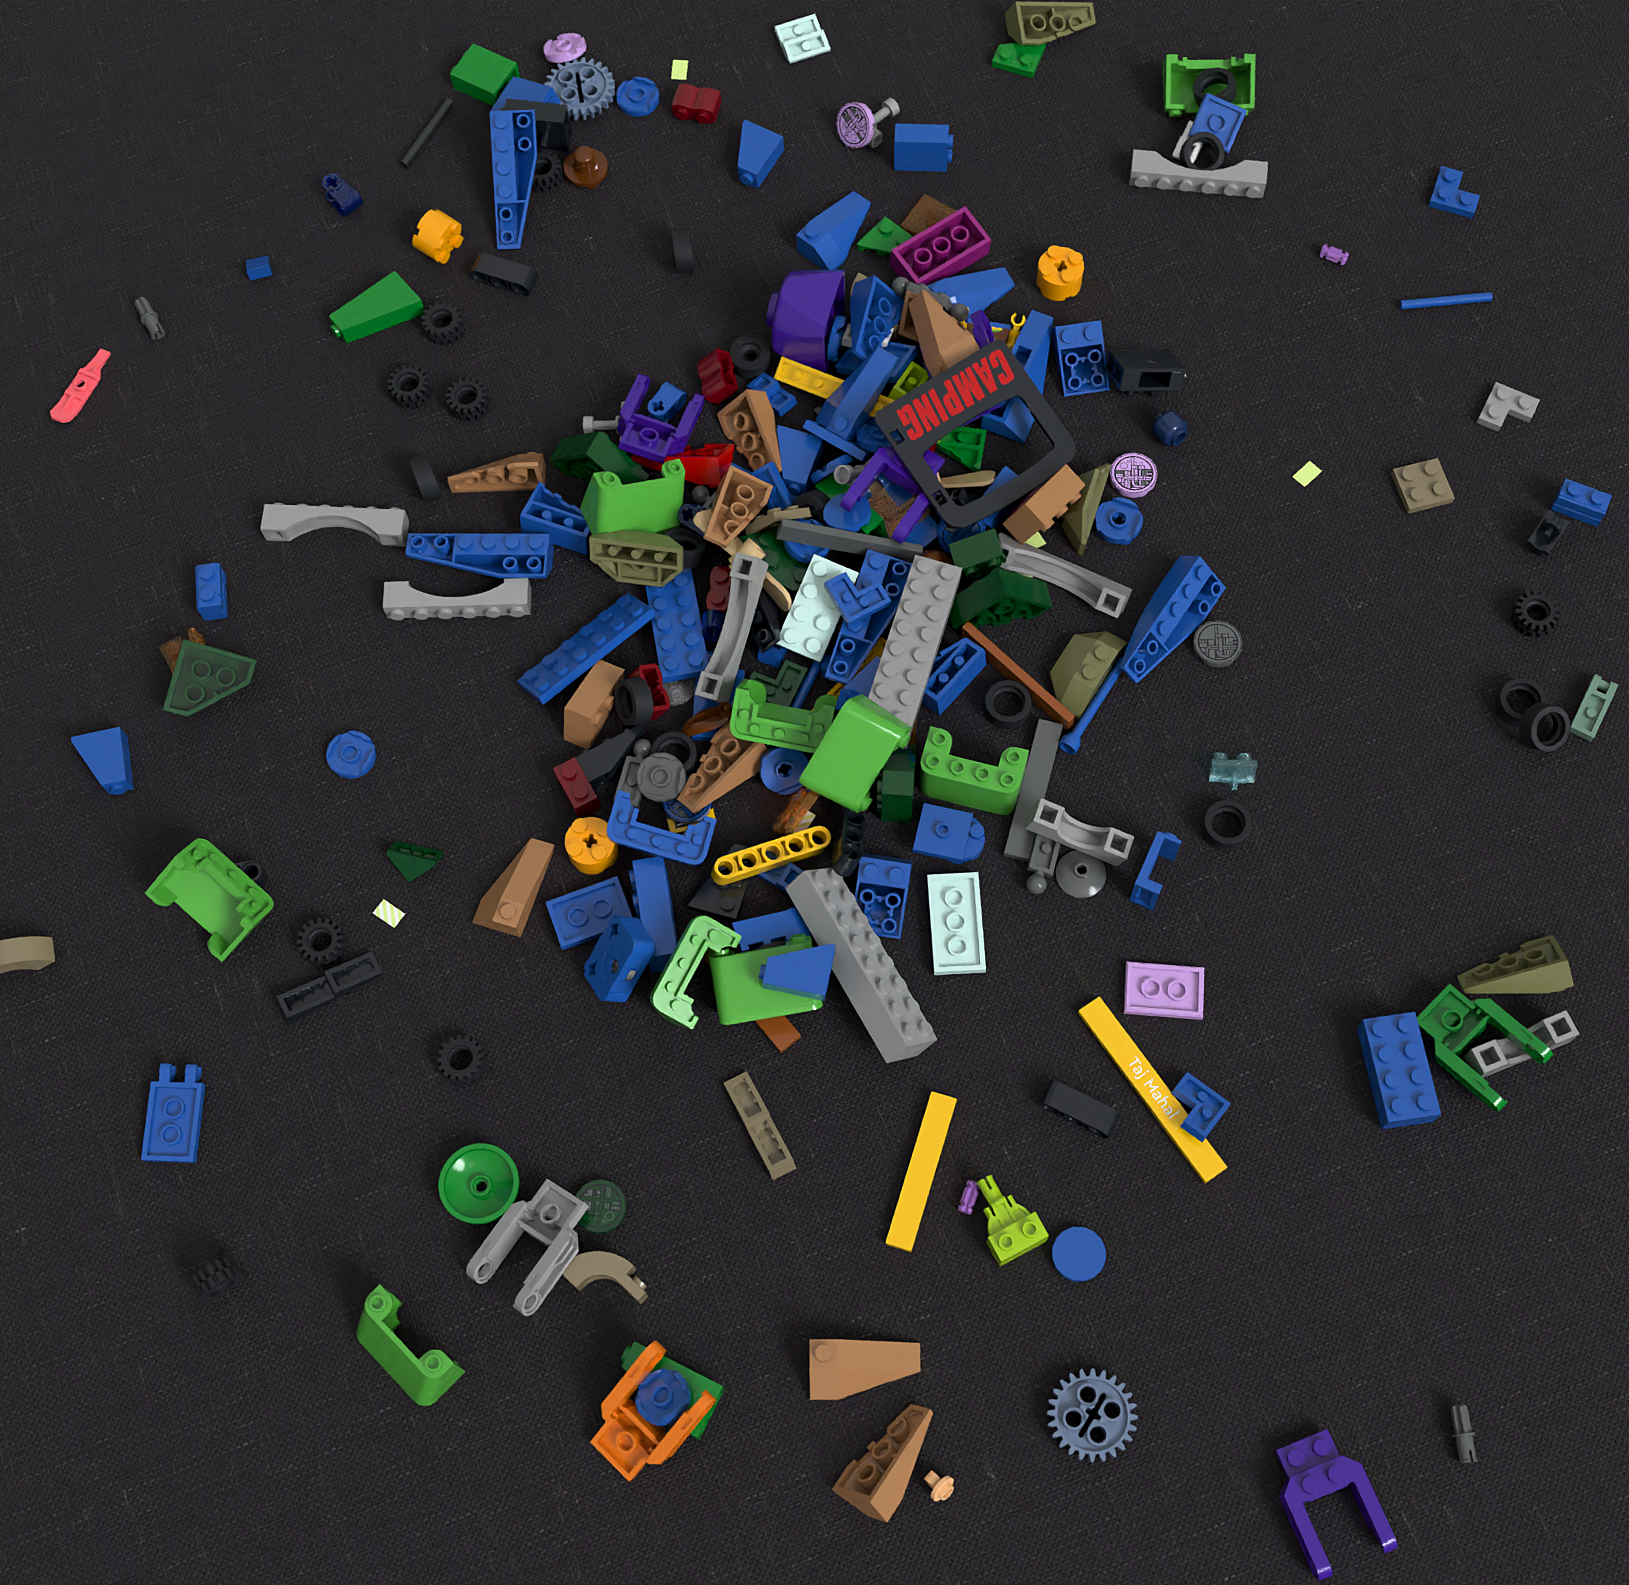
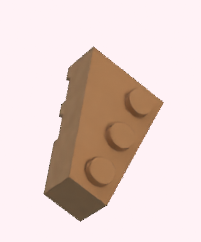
M1065 464L1002 524L1022 545L1040 529L1045 532L1055 523L1052 518L1056 516L1058 519L1068 510L1065 506L1067 503L1072 505L1082 496L1079 491L1085 484Z
M602 660L595 663L564 708V740L585 749L592 747L614 706L615 687L619 680L624 679L625 669Z

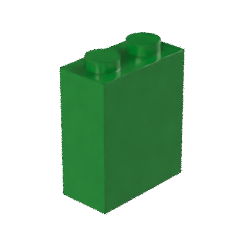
M472 44L469 50L464 52L462 59L452 68L450 73L454 89L491 106L495 105L513 76L520 78L516 62L476 44Z

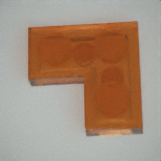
M884 488L868 499L870 507L884 519L887 535L890 539L896 527L919 495H914L900 506H897ZM929 508L916 525L932 515Z

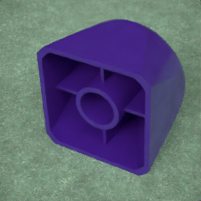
M792 270L785 276L779 293L773 292L767 310L766 324L772 327L771 341L775 353L827 373L830 361L827 359V352L832 327L838 315L844 316L845 270Z

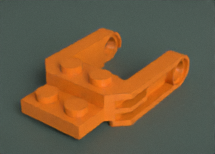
M657 1340L652 1342L641 1353L601 1404L602 1418L606 1423L590 1441L629 1482L636 1477L646 1463L662 1464L669 1457L673 1456L716 1402V1399L707 1390H704L701 1393L703 1396L683 1413L667 1434L661 1426L648 1423L640 1415L631 1396L637 1390L642 1380L653 1370L666 1353V1349Z

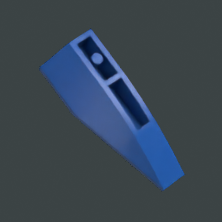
M535 110L490 111L497 249H520L538 157Z
M1032 310L1014 344L1012 353L1043 396L1053 317ZM1013 398L1001 403L999 408L982 416L981 428L1024 444L1035 419L1019 398Z
M408 534L405 555L406 557L496 578H547L552 570L554 546L550 534Z
M869 549L867 550L855 587L857 591H860L879 581L891 599V605L850 626L847 625L845 620L843 621L824 678L847 685L853 679L896 614L912 563Z
M1179 556L1143 611L1133 631L1120 666L1133 683H1138L1203 623L1226 589L1200 556Z

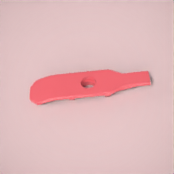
M100 348L88 365L82 369L80 368L58 404L50 411L53 420L61 423L70 422L80 412L99 383L101 369L111 355L110 352ZM85 383L84 386L78 387L79 384Z

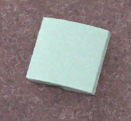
M815 14L775 26L774 31L789 63L830 51L825 33L821 30Z

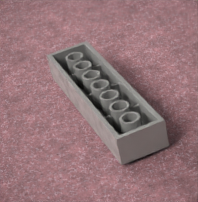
M918 555L914 557L868 697L912 727L908 734L909 736H911L962 573L961 567Z
M833 868L803 871L785 889L818 946L836 945L832 970L886 1063L918 1056L938 1039L933 1032L932 1026L923 1016L919 1004L910 994L906 982L900 977L894 967L893 960L887 955L881 945L880 938L874 933L868 923V918L858 906L855 896L845 884L843 876L838 875Z

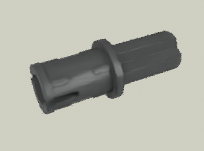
M144 297L135 300L134 304L141 315L140 320L147 327L152 339L155 340L156 337L157 339L162 338L165 335V331L158 321V314L152 310L149 302Z
M1453 1405L1450 1408L1455 1434H1452V1437L1456 1439L1459 1463L1478 1462L1473 1441L1475 1432L1471 1431L1468 1408L1466 1405Z

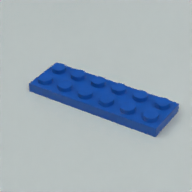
M683 569L680 574L663 587L645 585L648 604L656 614L651 621L663 683L700 677L701 671H704L709 663L691 569Z
M627 593L625 596L620 597L610 608L601 612L591 623L583 626L572 638L564 641L553 653L545 656L534 668L526 671L517 682L522 689L544 705L656 616L650 606Z

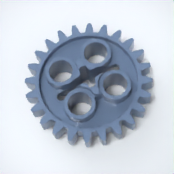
M583 57L581 62L573 59V63L567 61L565 66L557 64L558 71L552 69V76L547 75L548 82H545L544 85L553 88L562 101L560 104L567 105L569 117L571 115L574 116L575 121H577L579 116H582L583 120H586L587 115L595 118L594 112L602 114V108L608 109V102H613L612 96L615 95V84L612 73H608L607 66L602 68L601 62L594 65V59L586 62L585 57ZM576 75H580L584 98L583 103H580Z
M1094 1368L1090 1370L1089 1376H1086L1083 1369H1080L1078 1379L1070 1373L1068 1375L1070 1383L1068 1384L1061 1380L1059 1384L1063 1390L1053 1389L1052 1391L1057 1400H1048V1404L1053 1406L1054 1410L1047 1411L1046 1415L1054 1417V1421L1048 1423L1047 1426L1057 1430L1051 1437H1061L1062 1441L1058 1447L1062 1448L1068 1445V1456L1077 1451L1078 1461H1081L1085 1455H1088L1089 1462L1093 1463L1095 1455H1098L1101 1462H1104L1106 1459L1105 1453L1115 1458L1116 1452L1114 1448L1116 1447L1123 1452L1125 1447L1122 1441L1131 1442L1133 1440L1127 1432H1135L1137 1430L1135 1426L1130 1424V1421L1138 1419L1137 1415L1130 1414V1410L1134 1409L1137 1405L1127 1401L1133 1394H1123L1122 1390L1125 1387V1383L1116 1386L1114 1384L1116 1376L1114 1375L1110 1380H1107L1106 1371L1104 1370L1097 1377ZM1084 1388L1090 1389L1094 1394V1401L1091 1403L1082 1401L1080 1390ZM1105 1394L1106 1398L1096 1413V1417L1099 1420L1094 1419L1088 1426L1084 1436L1080 1438L1078 1433L1088 1418V1414L1085 1411L1090 1412L1096 1405L1100 1395ZM1113 1404L1117 1407V1418L1111 1419L1105 1415V1405ZM1073 1412L1079 1416L1080 1424L1078 1427H1071L1066 1423L1065 1417L1067 1413ZM1098 1428L1103 1431L1104 1440L1102 1443H1095L1091 1440V1429Z

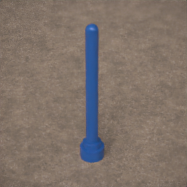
M1123 657L1117 660L1073 731L1064 735L1058 745L1064 752L1075 755L1080 748L1081 735L1123 671L1120 668Z

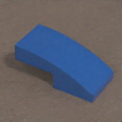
M764 372L747 385V389L766 392L774 413L779 417H782L797 404L795 396L780 388L778 381Z
M769 851L766 852L767 858L771 860L777 859V857ZM790 862L788 865L757 874L756 876L787 892L785 888L803 870Z

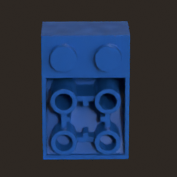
M1101 320L1054 327L1051 331L1063 396L1110 390L1108 375L1104 371L1106 356Z
M863 853L859 864L855 892L856 902L868 918V923L877 936L900 939L913 860Z

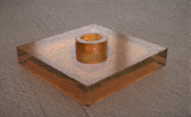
M924 194L903 221L901 228L914 237L955 213L956 210Z

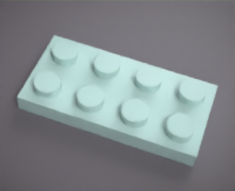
M814 554L781 629V640L776 645L821 663L841 618V613L824 588V582L846 572L855 585L859 573Z
M978 872L927 875L934 975L986 972Z

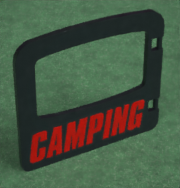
M1001 340L989 343L876 412L874 417L875 425L890 443L893 451L922 493L933 505L940 519L953 529L967 528L1020 499L1052 477L1065 464H1068L1076 452L1075 443L1071 435L1007 344ZM1019 398L1052 443V451L1032 467L996 490L964 506L956 505L924 460L923 453L949 433L983 412L1010 399ZM897 431L903 442L897 444L891 433ZM937 492L940 493L946 502L941 506L933 496Z

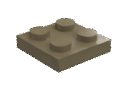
M1438 458L1395 468L1391 472L1407 514L1449 504L1455 499Z
M798 505L785 508V511H781V508L768 510L767 515L754 517L752 519L753 522L744 528L746 535L779 528L782 519L795 521L804 518L803 520L811 517L809 507L799 509Z

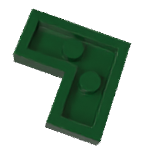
M785 660L776 680L754 671L749 679L759 681L765 686L767 690V703L791 707L806 678L808 668Z

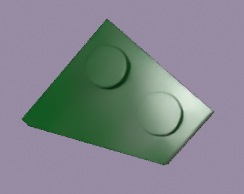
M1046 43L1042 45L1000 44L992 60V67L1033 78L1045 51Z
M884 217L857 243V249L864 252V249L877 251V255L890 256L892 249L913 236L887 217Z
M959 427L942 438L939 443L937 442V449L972 471L979 472L987 430Z

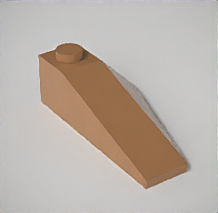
M746 389L717 413L724 434L728 439L733 440L737 445L736 449L739 453L745 455L754 471L769 462H774L780 473L782 466L775 417L768 396L764 391Z
M529 452L518 454L449 476L448 483L452 493L535 490L539 481L545 485L546 465L542 453Z
M731 719L713 736L710 741L712 746L706 755L703 754L699 760L701 765L697 772L691 774L677 798L693 814L755 775L759 771L762 754L768 751V748L763 743L736 738L730 730Z
M531 838L483 896L473 923L521 937L555 845Z

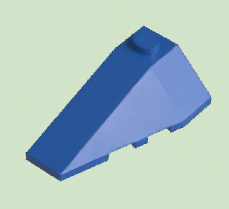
M878 347L826 399L816 421L843 439L856 442L858 428L866 423L899 358Z

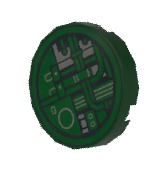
M604 1179L593 1180L583 1185L577 1192L576 1197L589 1206L578 1221L586 1231L595 1234L609 1233L623 1222L627 1212V1202L622 1190L613 1182Z

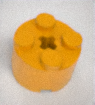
M431 209L418 223L417 228L420 231L418 236L414 234L412 243L417 250L435 261L445 264L450 257L451 250L454 247L458 248L463 241V236L460 235L461 224L439 209H436V211Z
M1053 245L1048 248L1039 259L1036 279L1037 287L1040 288L1043 296L1054 301H1064L1065 298L1074 297L1079 292L1084 271L1082 255L1066 247Z
M587 817L576 819L565 836V848L570 861L580 872L589 875L602 873L603 870L609 866L611 867L618 857V845L611 842L606 834L608 823L600 818Z

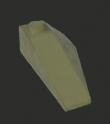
M1015 1L1005 12L1008 34L1020 45H1042L1093 26L1096 23L1093 3Z
M1553 935L1526 942L1520 945L1519 951L1511 955L1507 952L1499 955L1500 960L1493 964L1483 963L1457 976L1465 994L1560 992L1565 988L1574 986L1568 959Z

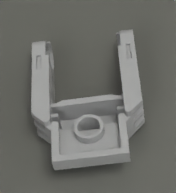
M546 1179L531 1201L513 1203L504 1213L468 1263L466 1270L468 1277L479 1284L487 1282L523 1232L526 1231L530 1236L549 1247L524 1281L525 1285L517 1295L513 1305L517 1311L525 1316L533 1314L578 1253V1235L573 1228L589 1206Z

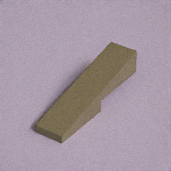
M746 1071L724 1082V1086L772 1180L796 1169L794 1160L748 1072Z

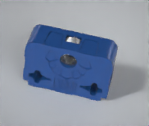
M612 916L585 963L584 969L586 971L584 976L600 1001L626 1002L654 953L655 943L637 917Z

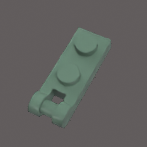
M1594 674L1571 722V733L1590 742L1594 739L1616 692L1617 683L1612 681L1608 683L1602 680L1601 676ZM1597 688L1604 691L1605 693L1603 694L1597 691Z

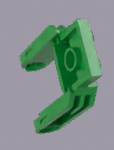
M1451 984L1417 1017L1419 1028L1434 1040L1435 1062L1495 1112H1499L1508 1101H1504L1499 1094L1489 1087V1082L1458 1057L1485 1030L1487 1024L1494 1026L1541 1065H1544L1553 1056L1552 1051L1546 1044L1491 999L1470 1001Z

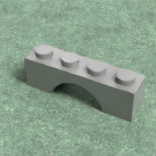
M1042 798L1032 806L1025 829L1114 866H1118L1127 860L1134 836L1112 827H1095L1079 822L1069 816L1064 807Z
M1567 1011L1546 1018L1527 1029L1546 1044L1550 1050L1570 1043L1579 1035ZM1504 1038L1501 1040L1495 1039L1471 1049L1464 1056L1467 1065L1484 1078L1531 1059V1057L1511 1040Z

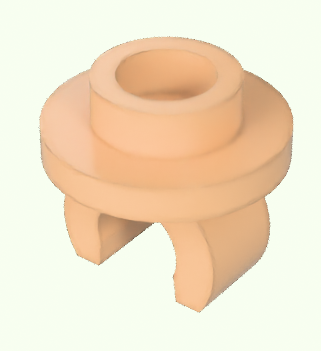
M931 1470L924 1478L927 1484L933 1488L931 1498L934 1501L946 1500L953 1492L954 1487L952 1485L954 1480L950 1476H945L941 1479Z

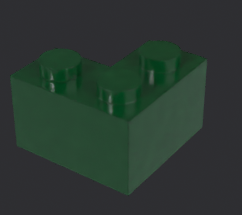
M995 528L948 544L955 566L962 568L961 577L965 582L973 583L983 579L982 576L988 575L986 568L995 569L1000 567L1002 562L1007 561L999 534Z

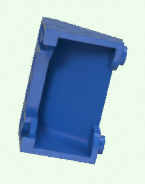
M617 791L606 829L607 837L611 842L688 866H697L704 861L717 819L704 816L699 824H689L683 835L636 822L639 809L631 805L630 793Z

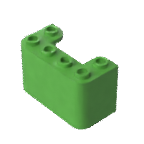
M930 726L921 758L919 785L921 792L931 798L999 815L1011 814L1015 810L1019 798L1029 750L1018 747L1007 748L1001 755L999 766L996 767L949 755L952 746L951 735L946 730Z

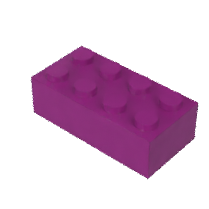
M965 206L892 249L889 264L899 277H905L909 283L913 282L917 285L922 283L927 286L944 278L951 277L988 255L992 240Z

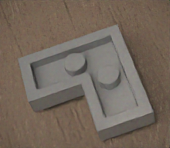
M1496 382L1477 423L1498 432L1507 414L1529 423L1540 400Z

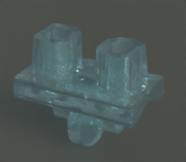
M1215 753L1211 760L1209 782L1230 783L1231 790H1237L1238 783H1254L1258 767L1257 760H1252L1249 753H1240L1237 755L1236 760H1228L1225 753Z

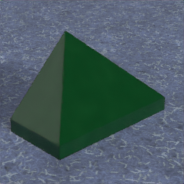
M397 840L387 850V856L408 882L434 867L444 854V851Z

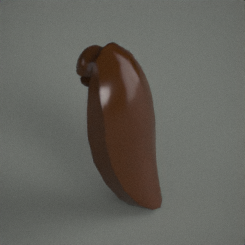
M725 701L718 706L697 712L684 724L682 731L691 737L719 728L731 719L733 708L729 702Z

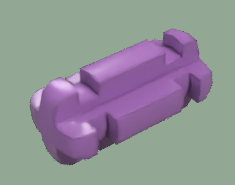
M1324 244L1320 251V257L1326 256L1327 260L1335 263L1339 261L1341 265L1346 263L1349 256L1348 252L1342 253L1343 250L1333 246L1329 248L1327 244Z
M968 1180L966 1182L967 1187L964 1188L960 1200L961 1205L958 1206V1210L965 1214L972 1213L971 1207H974L978 1196L977 1190H980L977 1182Z

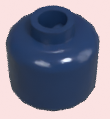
M1162 412L1155 417L1153 434L1166 446H1177L1187 437V423L1176 412Z

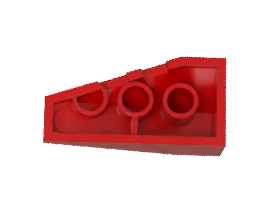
M704 444V448L692 450L690 446H686L681 453L667 455L665 462L680 459L685 469V480L699 485H707L709 488H716L732 463L734 444ZM636 454L630 457L640 465L661 471L662 463Z

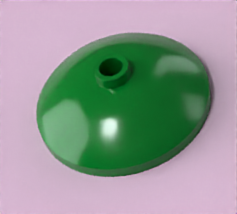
M485 1143L465 1146L456 1151L444 1164L439 1177V1195L448 1212L458 1220L469 1224L492 1222L503 1216L517 1197L519 1190L517 1167L511 1157L499 1147ZM481 1183H485L487 1185L486 1189L482 1192L478 1191V1186Z

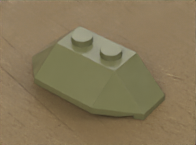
M1106 463L1078 476L1085 484L1079 491L1082 496L1072 505L1066 504L1065 506L1068 510L1060 516L1064 518L1062 529L1078 555H1083L1111 464Z
M618 530L589 537L590 560L595 564L597 563L603 571L618 582L663 587L683 571V547L668 535Z
M1107 631L1074 634L1050 671L1056 700L1067 708L1077 720H1080L1128 644Z

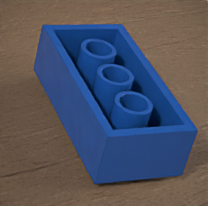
M652 857L632 861L633 870H629L630 881L634 894H632L634 908L636 909L637 917H640L638 919L655 943L654 953L647 965H649L651 973L664 970L678 944L668 874L664 858Z
M1415 1012L1363 1019L1358 1025L1357 1031L1381 1129L1434 1122L1441 1115Z

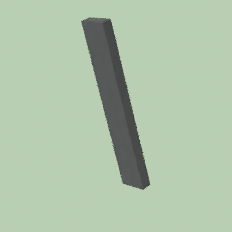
M782 519L776 535V539L864 556H866L869 549L909 563H913L915 555L921 556L923 553V545L904 542L901 545L893 539L788 519Z
M1043 719L1038 721L1004 851V856L1029 861L1035 833L1025 829L1032 806L1041 798H1045L1063 724Z

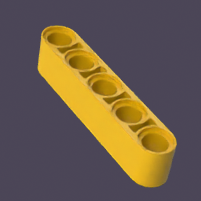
M815 826L722 856L715 862L711 871V877L715 883L727 885L788 865L790 862L794 863L818 855L830 843V832L825 827ZM812 837H820L823 844L818 845L814 843ZM789 844H796L800 848V852H793L789 848ZM771 851L775 853L777 859L771 860L767 858L765 852ZM742 859L751 860L753 867L744 866ZM724 866L728 868L730 874L722 875L718 867Z

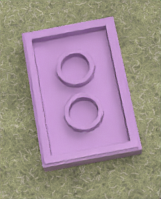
M1126 962L1124 1014L1202 1020L1204 968Z

